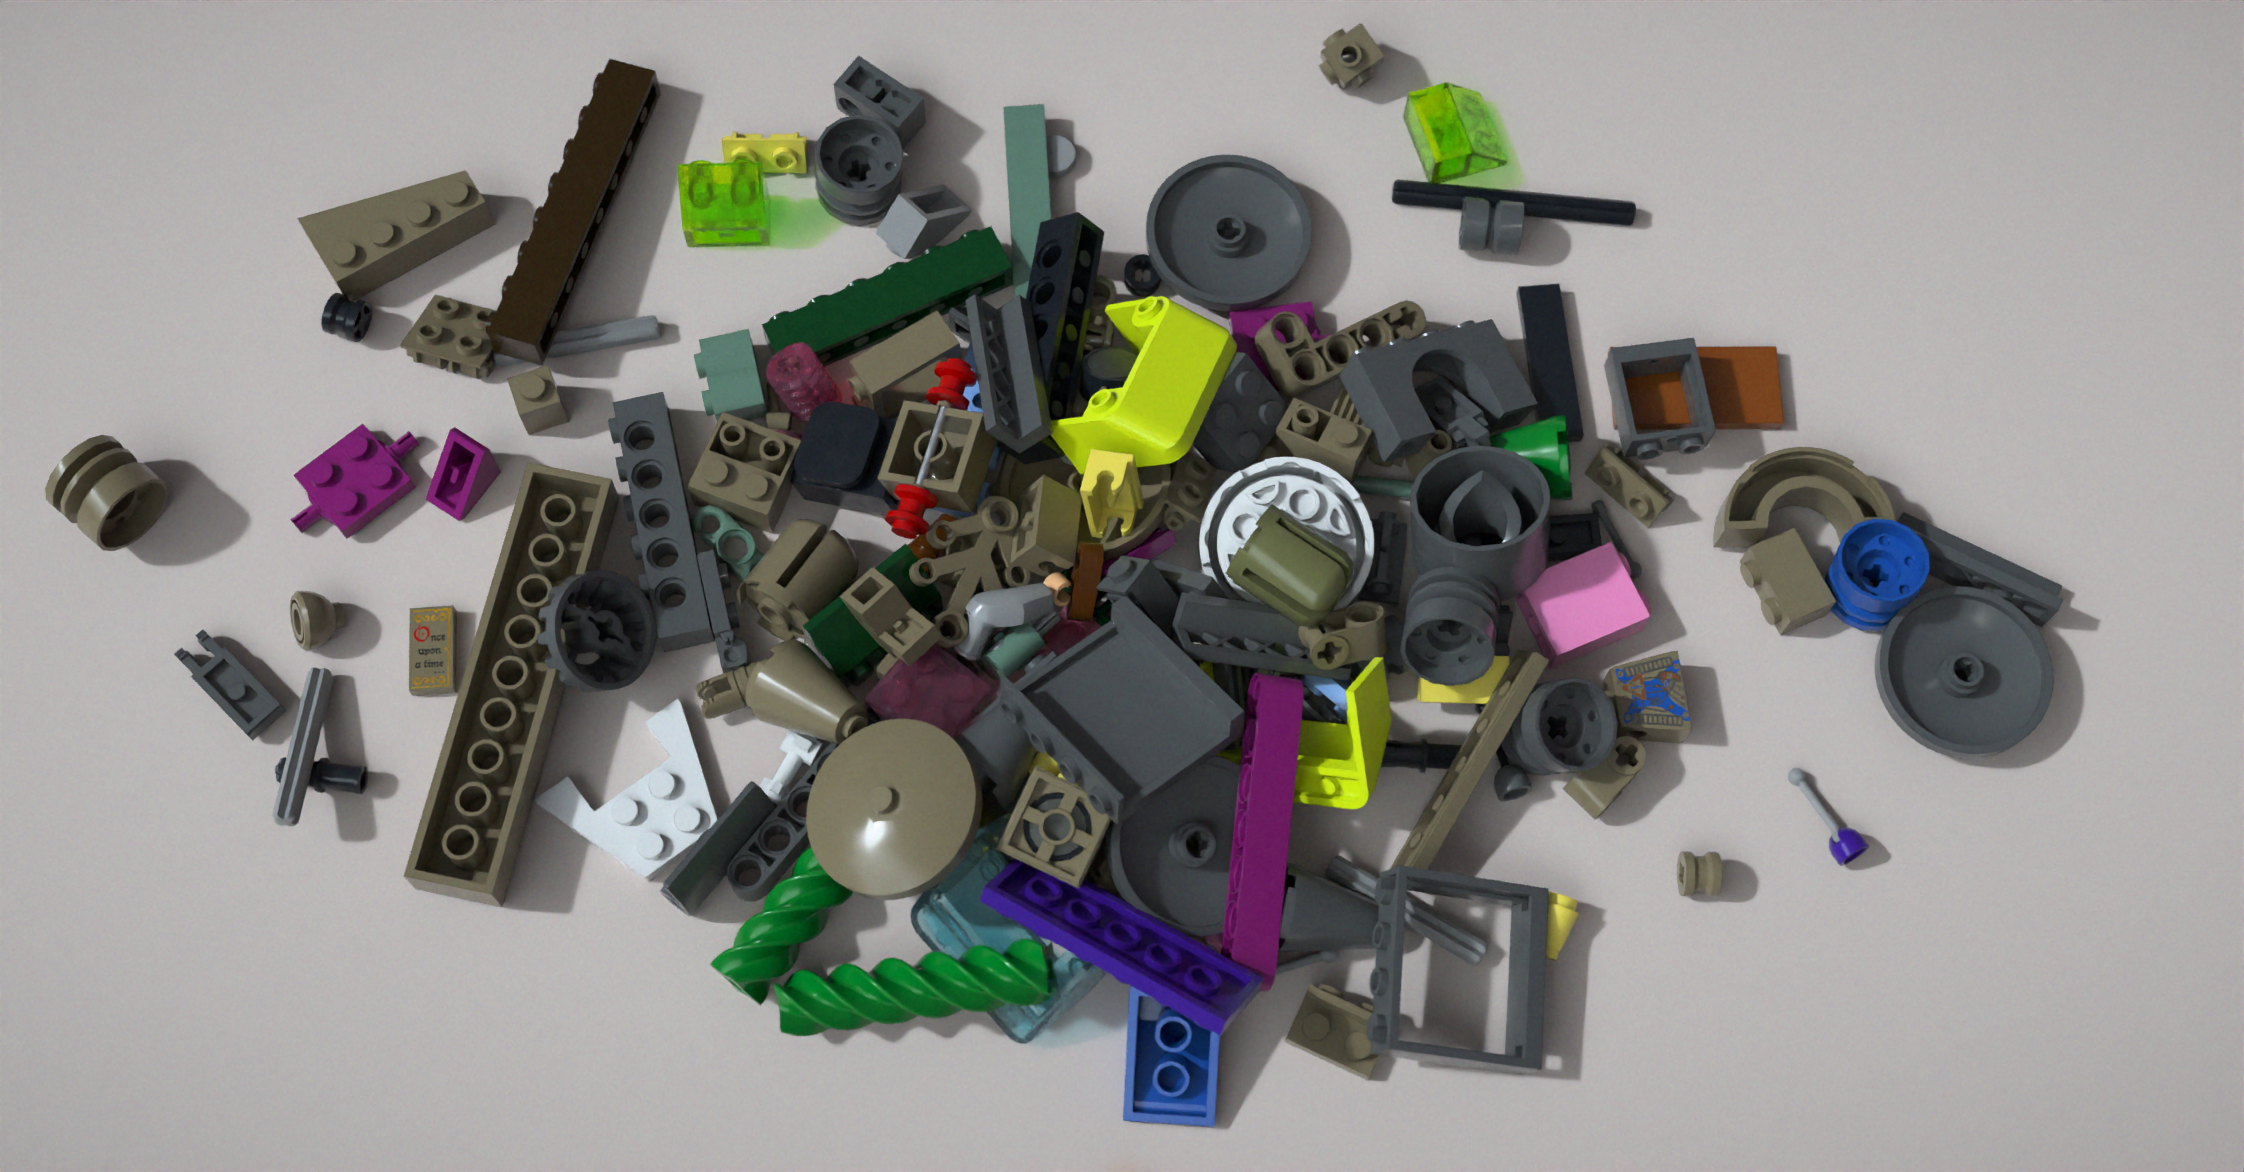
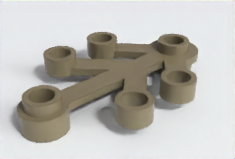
M990 496L978 505L976 515L952 522L940 520L931 525L926 534L927 541L933 548L944 549L951 545L957 537L980 532L973 548L933 560L931 558H922L910 567V579L915 585L920 587L930 585L940 576L963 570L946 610L931 620V623L935 625L939 632L941 624L947 625L951 632L950 638H945L942 635L935 643L939 647H954L963 642L967 637L968 623L964 617L965 608L972 598L979 580L984 592L1002 589L991 558V553L996 543L1006 566L1001 573L1003 585L1006 588H1014L1027 585L1030 582V570L1022 566L1016 567L1010 564L1013 544L1012 533L1018 524V510L1015 504L1005 497ZM991 512L999 515L1000 525H996L990 517ZM937 528H941L946 532V541L938 539L936 536ZM920 565L928 568L930 572L929 579H925L920 575ZM1011 570L1019 572L1021 575L1020 583L1013 581Z

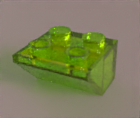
M1446 82L1408 93L1403 119L1428 182L1442 183L1507 164V159L1480 92Z
M739 159L732 163H711L705 160H696L690 164H678L681 220L687 247L770 246L771 201L762 162Z

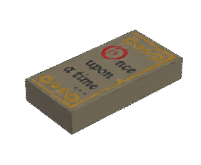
M454 605L410 608L409 692L412 696L456 693L457 610Z

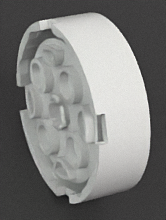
M1274 457L1264 459L1263 462L1251 465L1242 471L1239 470L1222 484L1210 500L1205 511L1200 529L1199 548L1203 574L1213 577L1229 599L1265 604L1233 583V580L1228 577L1226 572L1240 547L1243 549L1249 537L1258 527L1255 525L1256 522L1273 504L1349 552L1354 563V577L1334 610L1354 604L1365 586L1372 565L1374 532L1367 509L1360 499V495L1344 477L1331 468L1309 459Z

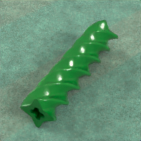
M809 847L798 858L793 868L792 876L781 881L768 894L764 902L763 911L752 916L741 926L735 937L733 947L719 954L711 962L710 966L721 974L737 991L745 994L761 1006L769 993L771 979L784 975L796 963L800 943L817 937L825 928L829 908L843 904L851 897L853 892L836 882L826 873L816 859L812 848Z
M1028 938L1013 942L1003 953L989 946L975 945L965 951L958 960L940 951H932L925 954L914 966L895 957L885 958L869 973L850 963L836 967L825 979L812 971L798 970L786 980L784 986L776 982L774 985L780 1009V1030L782 1033L792 1036L816 1035L829 1028L855 1030L870 1025L873 1022L899 1024L914 1019L917 1016L943 1018L956 1014L961 1010L987 1012L998 1009L1007 1003L1016 1006H1031L1047 1001L1059 992L1054 968L1052 942L1045 948L1043 944Z

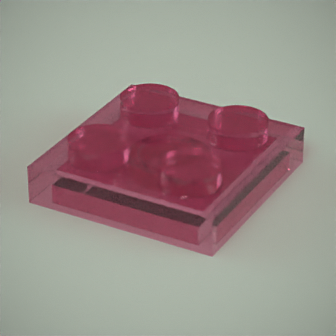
M935 643L910 667L899 658L865 696V703L886 720H919L938 727L952 737L987 697L991 687Z

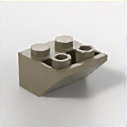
M722 412L688 484L694 505L699 507L711 505L723 508L736 521L773 533L790 496L792 487L790 480L794 470L795 456L801 440Z

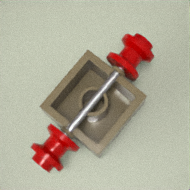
M948 358L946 362H938L936 364L934 373L940 378L938 387L929 388L926 394V399L933 405L903 401L878 476V480L895 500H900L898 510L888 511L885 521L892 526L891 531L900 537L916 539L917 535L927 534L929 523L923 519L926 509L939 507L974 513L997 438L986 432L983 413L967 411L969 400L963 396L965 387L975 386L977 375L971 370L972 366L964 360Z

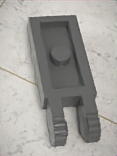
M202 629L195 636L198 638L200 645L207 652H211L214 655L213 658L200 667L190 652L184 651L182 647L174 655L193 674L191 677L253 741L284 714L286 709L226 647L222 649Z

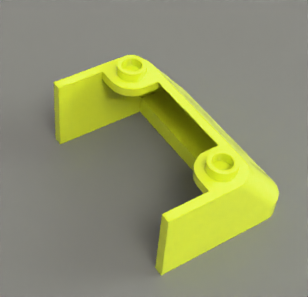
M1150 296L1145 299L1109 304L1105 309L1106 314L1131 349L1139 355L1123 387L1102 389L1096 392L1090 398L1082 417L1051 421L1053 433L1050 435L1080 474L1085 473L1091 449L1132 454L1135 457L1137 467L1169 464L1183 457L1191 448L1237 349V343L1226 328L1164 296Z
M1374 657L1346 690L1348 725L1301 720L1293 802L1358 809L1363 807L1373 795L1391 726V712L1383 658ZM1204 661L1199 667L1214 681L1213 663L1215 662ZM1242 746L1236 751L1221 750L1215 756L1223 757L1240 765Z

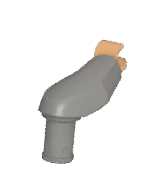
M1057 572L1050 574L1043 584L1036 583L976 594L970 599L965 608L969 616L967 620V637L963 642L956 645L954 650L967 659L980 660L993 628L1012 627L1028 623L1052 612L1054 603L1060 607L1068 605L1071 596L1062 588L1069 587L1071 582L1062 573Z

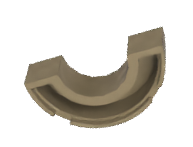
M1793 447L1772 452L1758 459L1736 480L1716 517L1713 544L1714 548L1750 547L1759 543L1768 529L1769 515L1777 509L1793 505L1811 508L1825 516L1836 529L1840 543L1844 534L1858 523L1871 519L1896 521L1891 502L1881 485L1873 476L1868 478L1862 471L1853 466L1854 461L1836 452L1821 448Z

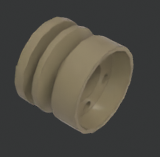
M108 435L89 438L74 447L55 467L45 488L46 500L71 523H77V527L103 551L119 550L141 538L158 520L169 498L168 485L144 463H137V459L128 449H125L113 436Z

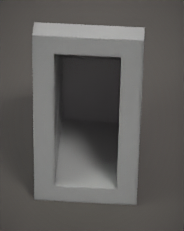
M945 185L898 194L877 229L876 234L887 243V248L893 254L907 259L922 255L927 249L936 246L963 222L972 210Z

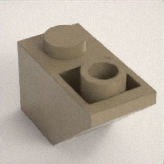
M1294 397L1276 428V434L1295 457L1319 462L1339 473L1353 485L1366 460L1372 430Z

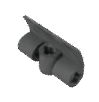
M751 781L713 826L701 834L695 847L663 883L664 887L660 890L661 894L687 916L691 917L721 880L727 876L728 865L733 857L776 808L756 783Z

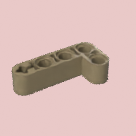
M1401 301L1314 343L1301 318L1293 312L1284 311L1275 315L1257 331L1255 345L1277 388L1286 396L1296 398L1339 378L1341 372L1350 362V356L1355 351L1369 346L1364 341L1363 335L1369 338L1373 349L1384 347L1402 337L1412 340L1424 330L1426 316L1422 308L1415 302ZM1398 323L1402 326L1393 332L1390 325ZM1275 330L1283 334L1286 342L1278 339ZM1329 351L1335 353V355L1338 357L1339 363L1333 361V359L1330 357ZM1295 367L1302 370L1305 380L1297 375Z

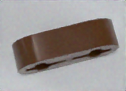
M1080 541L1077 546L1075 564L1073 565L1070 580L1071 585L1068 590L1071 599L1069 604L1066 605V617L1068 620L1090 622L1092 619L1098 592L1096 587L1099 585L1103 567L1104 548L1101 543Z

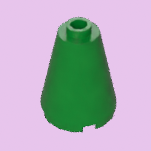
M1566 415L1553 416L1489 437L1491 447L1515 452L1528 459L1541 471L1549 486L1550 499L1572 500V483H1570L1569 476L1571 461Z

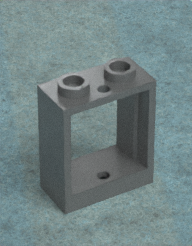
M1686 338L1611 348L1605 361L1604 369L1624 457L1638 456L1639 459L1647 460L1662 455L1663 452L1679 450L1681 454H1693L1707 447L1716 429L1695 339ZM1679 371L1692 428L1637 434L1625 378Z

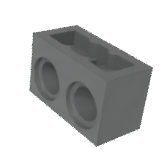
M859 55L833 84L838 110L847 116L862 115L874 117L889 125L899 137L902 150L926 124L924 98Z

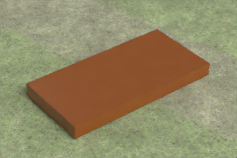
M1776 346L1697 347L1715 429H1781L1784 419ZM1679 371L1625 378L1636 429L1692 428ZM1612 405L1613 429L1618 430Z

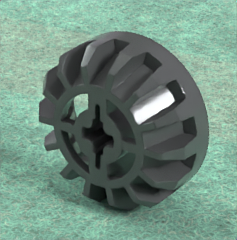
M598 570L569 576L565 579L563 585L553 587L550 590L548 601L551 604L541 608L538 617L541 621L546 622V631L537 636L538 643L548 645L551 653L544 660L549 669L560 670L559 678L563 684L579 686L582 692L609 691L630 685L644 673L655 649L656 623L646 596L634 582L619 573ZM586 604L591 606V608H578L573 605ZM561 629L564 630L565 640L571 648L568 655L561 639ZM595 652L600 656L590 664L575 662L578 653Z

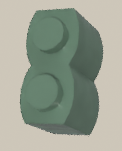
M749 329L700 339L701 353L694 354V360L699 379L707 377L709 390L701 391L707 416L715 415L717 422L722 412L744 420L766 416L768 410Z

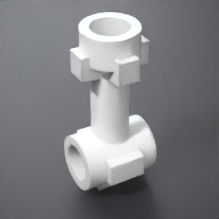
M789 730L780 747V750L787 754L773 780L764 777L759 786L775 807L791 791L788 787L802 763L812 766L824 744L818 741L817 738Z

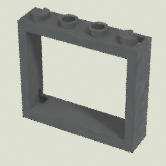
M1402 865L1381 872V877L1378 879L1375 887V899L1379 904L1378 922L1372 934V944L1376 949V965L1371 973L1369 983L1370 992L1374 995L1373 1014L1370 1016L1367 1024V1036L1369 1041H1371L1370 1054L1514 1074H1525L1541 1070L1549 889ZM1406 890L1512 906L1505 1055L1398 1040Z

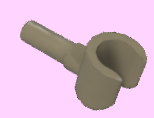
M775 382L766 383L769 403L766 415L768 429L791 436L792 413L780 412L777 385Z

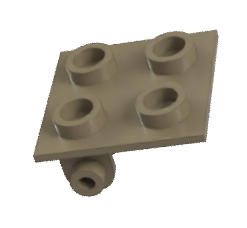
M434 295L400 344V347L407 349V356L413 357V361L416 363L433 365L442 370L448 365L449 371L456 373L460 368V373L473 376L476 379H480L482 376L489 377L493 362L487 359L494 349L486 333V323L493 309Z

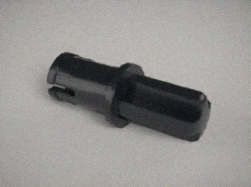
M1421 738L1420 741L1387 740L1381 767L1419 769V773H1425L1426 768L1449 769L1462 745L1427 743V738Z
M287 757L280 758L275 768L276 781L279 783L281 782ZM323 757L319 761L313 762L307 787H313L317 793H323L326 789L363 794L368 783V769L365 766L358 767L330 763L328 758Z

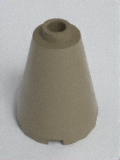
M787 640L776 644L770 649L774 654L765 664L758 661L753 668L747 683L745 700L747 706L753 710V715L760 721L839 745L855 732L867 727L868 713L866 708L818 655L801 641Z

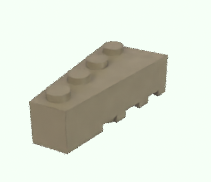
M466 170L297 218L339 290L352 302L495 225L486 201Z

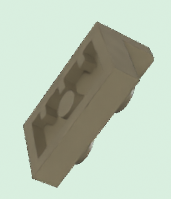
M1320 984L1319 988L1310 985L1285 1042L1368 1080L1379 1055L1370 1054L1371 1041H1369L1367 1036V1024L1370 1016L1373 1014V1005L1362 1003L1361 1007L1344 1000L1345 994L1332 986Z

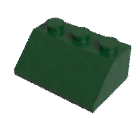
M904 544L874 569L894 583L910 606L931 622L935 616L943 611L942 596L933 583L920 587L911 581L909 570L912 564L918 560L911 549ZM920 565V575L925 579H929V576ZM840 596L803 625L808 646L847 688L852 684L858 686L865 682L873 674V667L888 654L854 617Z

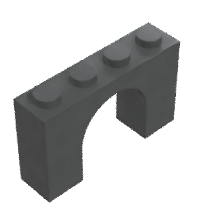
M1492 319L1475 323L1473 320L1465 321L1454 329L1443 332L1440 329H1433L1421 337L1407 340L1405 337L1398 338L1388 345L1373 349L1372 346L1363 347L1350 356V362L1339 375L1365 427L1372 430L1371 439L1383 462L1419 453L1436 433L1415 392L1412 381V373L1435 372L1453 381L1466 397L1483 411L1484 418L1489 424L1490 430L1488 431L1490 433L1519 425L1538 404Z

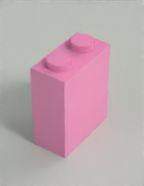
M1612 542L1544 569L1541 576L1531 587L1514 597L1543 656L1549 660L1548 666L1550 669L1643 631L1651 617V607L1646 595L1642 590L1637 591L1630 578V565L1622 553H1617Z

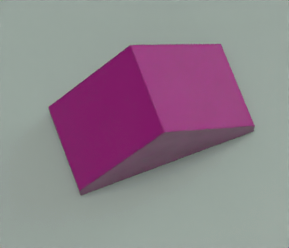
M455 427L450 429L426 500L458 521L465 519L501 473L490 449Z

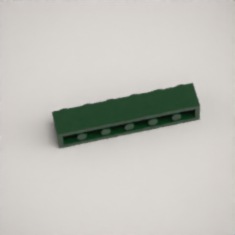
M991 226L983 230H970L955 242L943 247L938 245L927 249L918 258L906 263H893L883 273L869 279H856L849 283L845 289L832 295H819L810 300L806 306L792 312L783 311L775 314L767 323L762 324L766 343L785 382L789 383L881 343L935 311H938L943 316L949 313L953 307L966 306L965 300L974 294L982 299L1012 286L1013 267Z

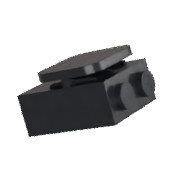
M824 402L818 405L810 415L795 456L794 470L790 480L791 484L804 500L885 515L890 510H898L900 500H895L878 480L897 419L880 417L874 410L862 406L838 402Z

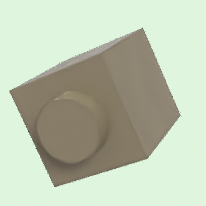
M548 365L507 378L518 414L528 435L569 422L558 387Z

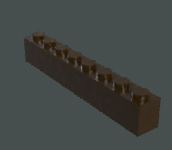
M609 58L604 72L597 74L593 84L591 101L588 106L584 105L580 111L578 130L574 139L570 138L565 145L562 166L559 172H554L550 178L548 185L549 195L544 206H539L534 214L532 233L528 241L524 240L520 245L517 255L518 264L513 275H508L503 283L502 300L497 311L493 310L487 319L486 333L490 338L495 353L543 366L661 92L655 70Z

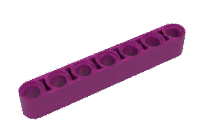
M1255 673L1250 681L1247 694L1221 955L1263 977L1264 979L1259 991L1267 992L1273 986L1277 966L1304 689L1300 679Z

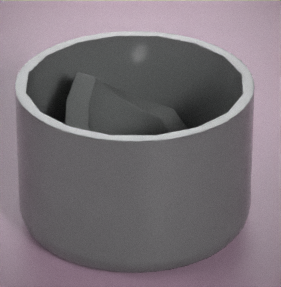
M1471 446L1442 454L1428 463L1417 475L1410 493L1412 554L1420 575L1435 568L1448 566L1470 569L1484 576L1496 588L1500 602L1521 594L1538 580L1545 569L1549 556L1550 491L1545 477L1532 462L1515 452L1503 448ZM1439 525V531L1434 532L1435 527ZM1482 532L1493 534L1503 539L1501 544L1484 546L1457 543L1459 538L1472 533Z

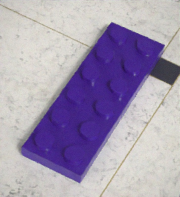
M1014 859L984 886L980 897L982 903L995 909L1000 915L1015 920L1034 931L1039 937L1056 943L1072 952L1080 960L1090 962L1113 975L1118 981L1131 985L1154 998L1159 1004L1172 1008L1195 1021L1200 1027L1211 1030L1220 1036L1257 995L1264 979L1085 879L1081 887L1077 888L1018 859Z

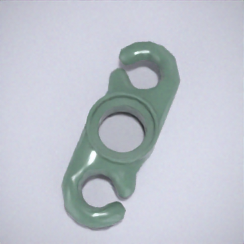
M711 505L701 507L694 513L691 520L692 530L695 533L701 532L702 522L708 516L718 518L720 522L719 529L713 533L704 532L702 540L712 546L719 563L726 562L727 569L743 583L751 573V569L758 564L765 554L758 550L751 533L745 530L723 508ZM739 538L746 543L748 552L741 559H731L724 553L723 544L728 539Z

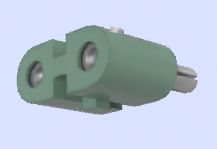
M1053 610L1023 625L1006 627L1002 631H998L985 644L980 660H975L976 663L993 680H999L1005 676L1009 678L1015 671L1025 666L1027 661L1045 646L1042 636L1060 621L1059 615Z

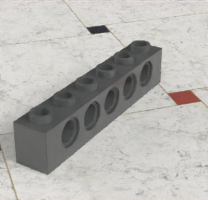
M659 392L613 402L615 418L608 419L613 443H621L623 456L616 457V465L620 481H628L630 495L623 496L628 521H636L638 534L631 535V543L636 561L643 559L645 573L638 575L641 591L647 599H651L656 623V639H659L664 653L715 642L697 559L698 551L694 531L692 530L691 516L670 411L664 393ZM650 439L654 441L647 449H635L637 443L642 440ZM650 478L662 479L660 484L654 488L647 489L642 487L643 483ZM666 516L670 518L668 523L660 528L649 526L656 517ZM673 555L678 557L676 562L669 567L657 566L658 561L664 556ZM677 594L685 596V600L681 605L677 607L665 606V602L669 597Z

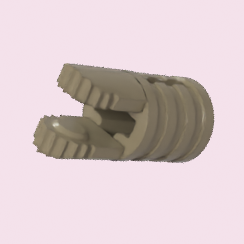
M762 659L761 662L765 664L769 659ZM756 662L746 667H740L738 670H731L712 677L695 686L697 696L700 700L703 699L705 701L701 707L703 716L706 719L716 718L747 706L745 700L746 687L752 670L757 664Z

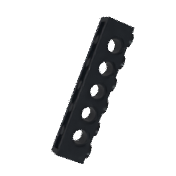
M1079 212L1040 222L1026 300L1030 302L1051 421L1068 419L1072 416L1105 233ZM1051 435L1020 454L1000 440L998 441L1000 449L1025 465L1060 458L1065 455Z

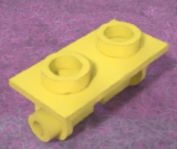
M733 132L732 136L722 138L725 173H807L806 152L808 141L807 136H799V132H794V134H771L770 138H763V134H738V132Z

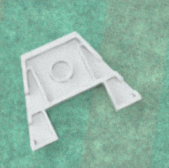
M678 699L645 721L649 730L670 758L596 811L592 810L568 776L534 799L543 811L566 824L568 828L578 835L588 839L601 848L603 852L647 882L689 853L697 844L701 834L710 829L718 820L686 715Z

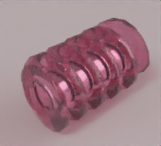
M792 343L778 351L770 359L766 367V377L786 407L799 421L808 422L812 411L824 402L842 403V394L838 386L834 383L812 348L806 343Z

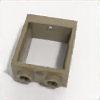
M938 311L931 313L849 361L852 377L848 379V383L855 394L851 397L854 405L870 408L880 417L894 419L899 416L904 400L921 403L926 400L929 388L938 387L940 378L934 373L936 364L938 362H946L948 358L961 359L960 342Z

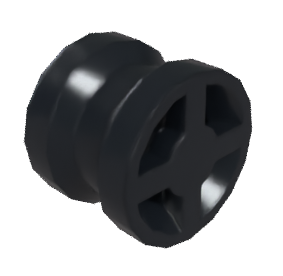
M334 293L324 307L321 321L322 329L324 332L332 335L342 333L347 340L359 342L366 335L370 326L372 306L370 303L362 300L356 302L349 301L346 295Z

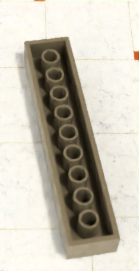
M527 462L403 876L416 890L503 907L566 687L560 681V670L549 669L544 661L551 653L548 645L538 643L537 635L546 631V622L538 618L541 608L551 604L548 601L550 590L553 587L563 585L567 577L599 570L619 502V495L612 479ZM575 604V605H573V606L578 607V608H586V607L588 608V607H589V605H586V604ZM561 629V639L568 655L571 648L565 640L564 630Z

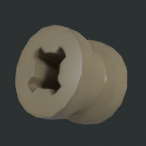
M1681 851L1679 853L1677 884L1681 896H1692L1695 892H1704L1709 897H1718L1720 895L1722 863L1718 852H1707L1704 856H1695L1689 851Z

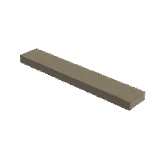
M1516 652L1391 868L1398 865L1421 869L1429 868L1549 662L1547 658L1538 652Z

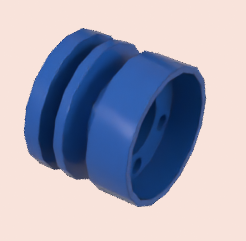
M1871 519L1852 527L1844 534L1824 578L1836 600V603L1830 609L1831 612L1843 623L1863 631L1884 630L1895 614L1918 596L1930 571L1929 553L1922 539L1908 526L1893 520Z

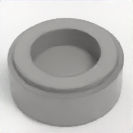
M1047 136L1049 177H1064L1075 166V148L1072 142L1063 136Z

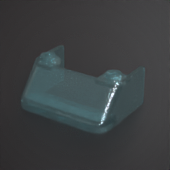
M1010 813L978 829L969 851L955 870L937 885L924 891L913 905L910 916L912 926L932 951L944 952L958 960L965 951L975 945L989 946L1003 953L1013 942L1028 938L1043 944L1045 948L1047 947L1034 931L1011 918L1000 915L995 909L980 901L984 886L1008 866L1005 858L994 846L1004 833L1012 816ZM1070 951L1063 953L1060 958L1053 953L1054 968L1059 986V992L1037 1005L1016 1006L1007 1003L998 1009L987 1011V1013L1011 1040L1020 1044L1029 1043L1046 1031L1096 987L1107 972L1090 962L1080 960Z

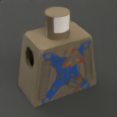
M1670 651L1609 669L1603 679L1605 694L1614 706L1618 721L1616 739L1628 736L1638 741L1684 742L1692 731L1678 651Z

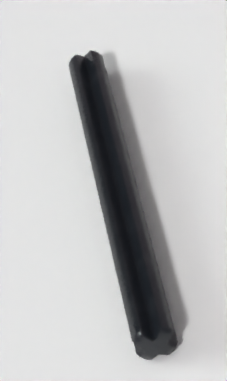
M1400 179L1395 180L1392 187V202L1395 204L1462 210L1465 197H1474L1488 200L1491 207H1495L1500 200L1523 202L1524 216L1630 226L1633 224L1636 216L1635 203L1624 200Z

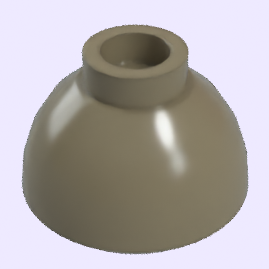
M296 591L291 597L290 618L292 629L298 645L303 650L310 651L324 645L332 637L336 629L344 627L345 618L340 602L331 603L323 595L311 591Z

